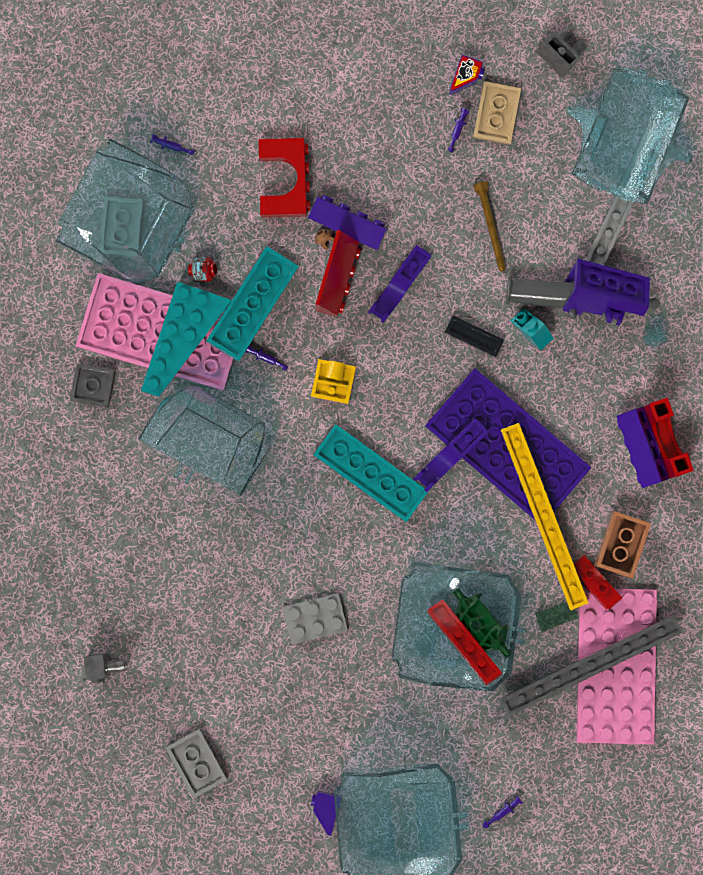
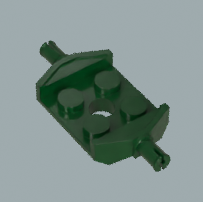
M460 588L454 590L453 594L460 601L455 614L485 652L499 649L504 657L508 658L512 654L504 643L508 625L501 626L481 602V593L467 597Z

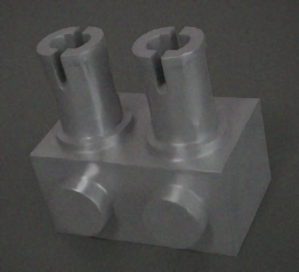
M567 26L558 34L554 31L535 51L561 78L581 59L579 55L587 49L585 43L580 47L583 43L582 40H578L572 47L566 43L574 35L572 30L566 33L570 29Z
M107 653L84 656L86 680H91V683L105 681V678L110 673L128 670L126 659L109 661Z

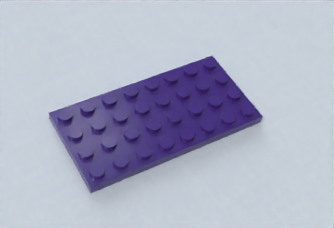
M475 368L425 425L429 431L448 445L476 418L489 432L462 459L533 520H535L500 431L501 429L517 423L520 424L553 512L591 469L586 462Z

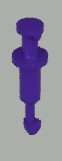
M461 108L462 112L459 120L455 119L457 123L451 136L452 142L450 147H448L451 153L454 152L453 146L460 136L463 125H467L464 120L470 111Z
M153 134L150 143L155 142L162 145L161 149L166 147L177 152L184 151L189 153V155H193L195 152L194 150L183 148L178 143L167 140L166 136L164 139H161Z
M249 345L245 352L257 356L255 359L257 361L261 359L271 365L276 364L282 367L284 371L288 369L286 364H282L276 358L262 352V348L258 351L252 348V345Z
M517 795L516 799L510 804L506 801L505 806L496 812L491 820L483 823V827L488 828L495 820L499 821L509 812L514 813L513 808L519 803L523 804L520 797Z

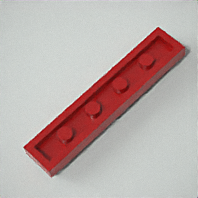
M443 599L427 610L430 617L486 686L502 675L499 668Z

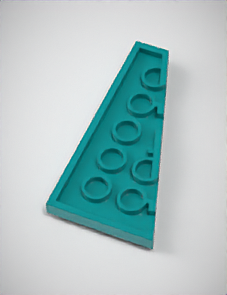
M177 282L141 392L160 397L230 304L231 299Z

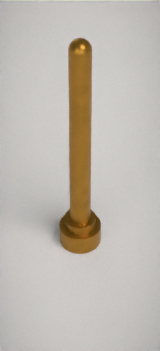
M488 181L476 183L473 185L474 192L477 193V196H480L499 271L503 272L506 266L487 196L489 189Z

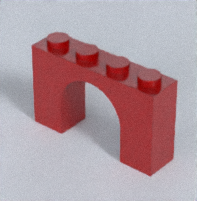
M304 138L258 139L259 161H284L289 163L297 173L296 185L289 193L276 196H260L261 218L306 217V212L310 211V200H306V193H310L309 181H305V174H309V162H305V155H309L308 143H304Z
M668 397L644 406L669 478H675L694 471L688 452L683 453L676 441L671 425V417L674 416Z

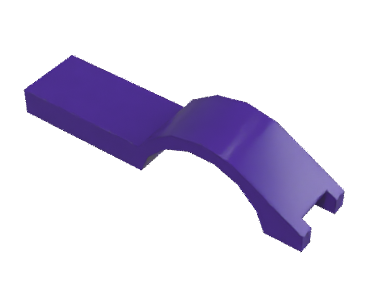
M416 245L368 313L370 315L373 313L381 319L380 322L384 323L432 255Z
M475 418L413 479L415 481L419 480L426 487L424 490L428 492L489 431Z

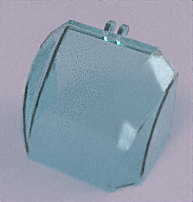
M110 139L107 142L108 146L103 150L99 148L96 151L60 218L59 225L62 226L61 236H57L56 242L72 255L124 281L137 285L159 277L172 251L179 254L180 249L176 247L177 242L185 243L186 240L181 237V234L195 209L188 186L183 180L145 156Z
M198 385L189 386L168 394L154 411L138 438L144 444L159 450L181 463L174 475L176 479L180 477L186 465L191 468L184 482L187 485L195 471L243 498L246 497L272 450L264 421Z
M414 562L412 565L413 570L408 576H404L401 582L393 641L392 659L398 664L400 670L398 672L399 678L432 686L494 691L512 673L515 643L525 644L524 639H516L517 631L525 633L527 628L518 627L522 596L508 574ZM457 588H460L467 597L481 593V602L501 626L508 625L504 643L512 654L505 658L499 649L486 652L502 672L500 677L487 686L427 613L429 608L443 599L454 614H456L460 601L453 592Z
M439 764L396 765L343 772V779L339 787H336L334 790L340 866L343 874L454 875L462 861L460 829L469 828L467 823L459 824V817H468V812H458L455 780Z

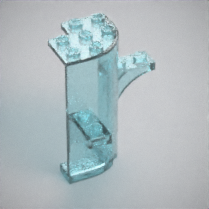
M622 67V69L613 68L598 108L591 107V109H587L577 105V107L568 106L566 114L579 121L583 130V144L572 175L601 192L611 193V196L648 204L662 171L674 161L691 163L693 155L687 151L688 148L678 145V141L674 139L689 97L683 93L682 89L674 87L673 82L667 79L658 81L649 77L648 73L644 70L637 69L632 71L626 67Z

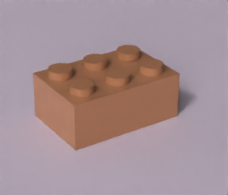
M612 511L594 566L633 579L651 523Z

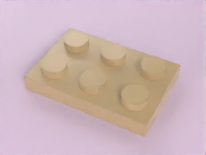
M484 81L473 138L507 145L511 144L521 88Z

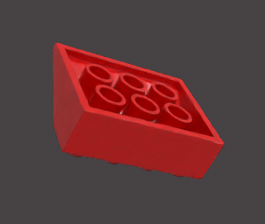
M337 230L315 303L317 312L338 317L339 313L343 314L346 303L342 301L344 295L348 296L351 287L348 284L349 277H354L356 266H353L355 258L359 259L362 249L359 248L358 241Z

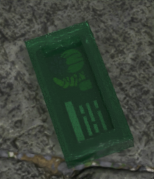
M567 602L535 613L541 632L578 618L575 609L570 610Z

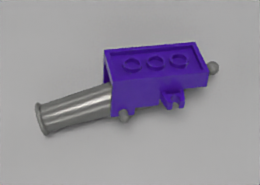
M579 258L564 282L515 280L509 276L506 291L507 305L512 302L561 308L563 311L569 312L571 319H575L577 315L581 316L582 313L600 316L605 314L607 323H611L614 318L618 326L623 321L626 312L644 316L649 307L657 309L660 306V301L657 298L649 299V277Z

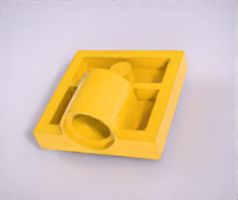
M318 359L311 397L349 404L356 366Z

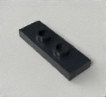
M452 316L444 332L495 358L504 342L503 339L455 316Z

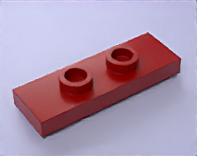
M585 555L574 563L579 580L606 611H609L622 600L620 594Z

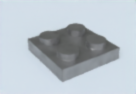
M77 363L70 401L108 408L115 370Z

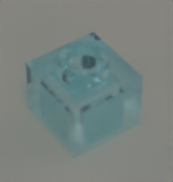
M661 325L644 332L643 341L646 347L649 346L651 350L668 343Z

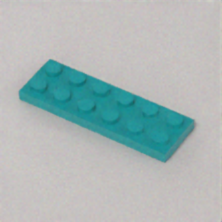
M266 246L206 342L239 362L299 266Z
M336 424L313 454V456L405 522L409 520L428 493L424 490V487Z

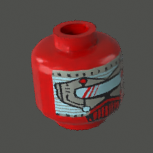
M196 257L188 265V274L192 276L195 282L212 281L217 275V264L211 257Z

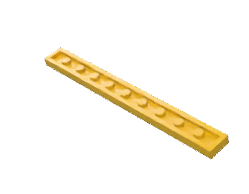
M517 423L501 429L500 431L569 609L573 610L589 604L520 424Z

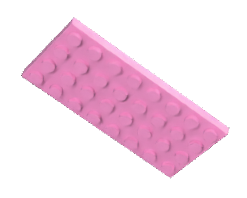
M97 273L76 347L148 368L173 295ZM223 313L175 377L224 391L233 358L206 342Z
M583 588L589 604L579 607L578 661L655 624L657 590L615 589L622 597V600L609 611H606L587 588ZM656 646L577 684V743L654 745Z

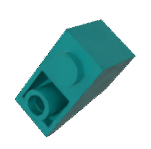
M525 308L510 320L526 339L540 351L554 339L546 325Z

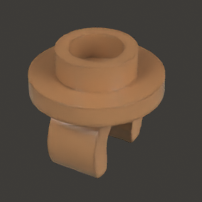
M329 229L318 231L315 235V243L320 244L323 249L327 250L325 242L327 240H330L332 243L334 242V238L331 236L332 232Z

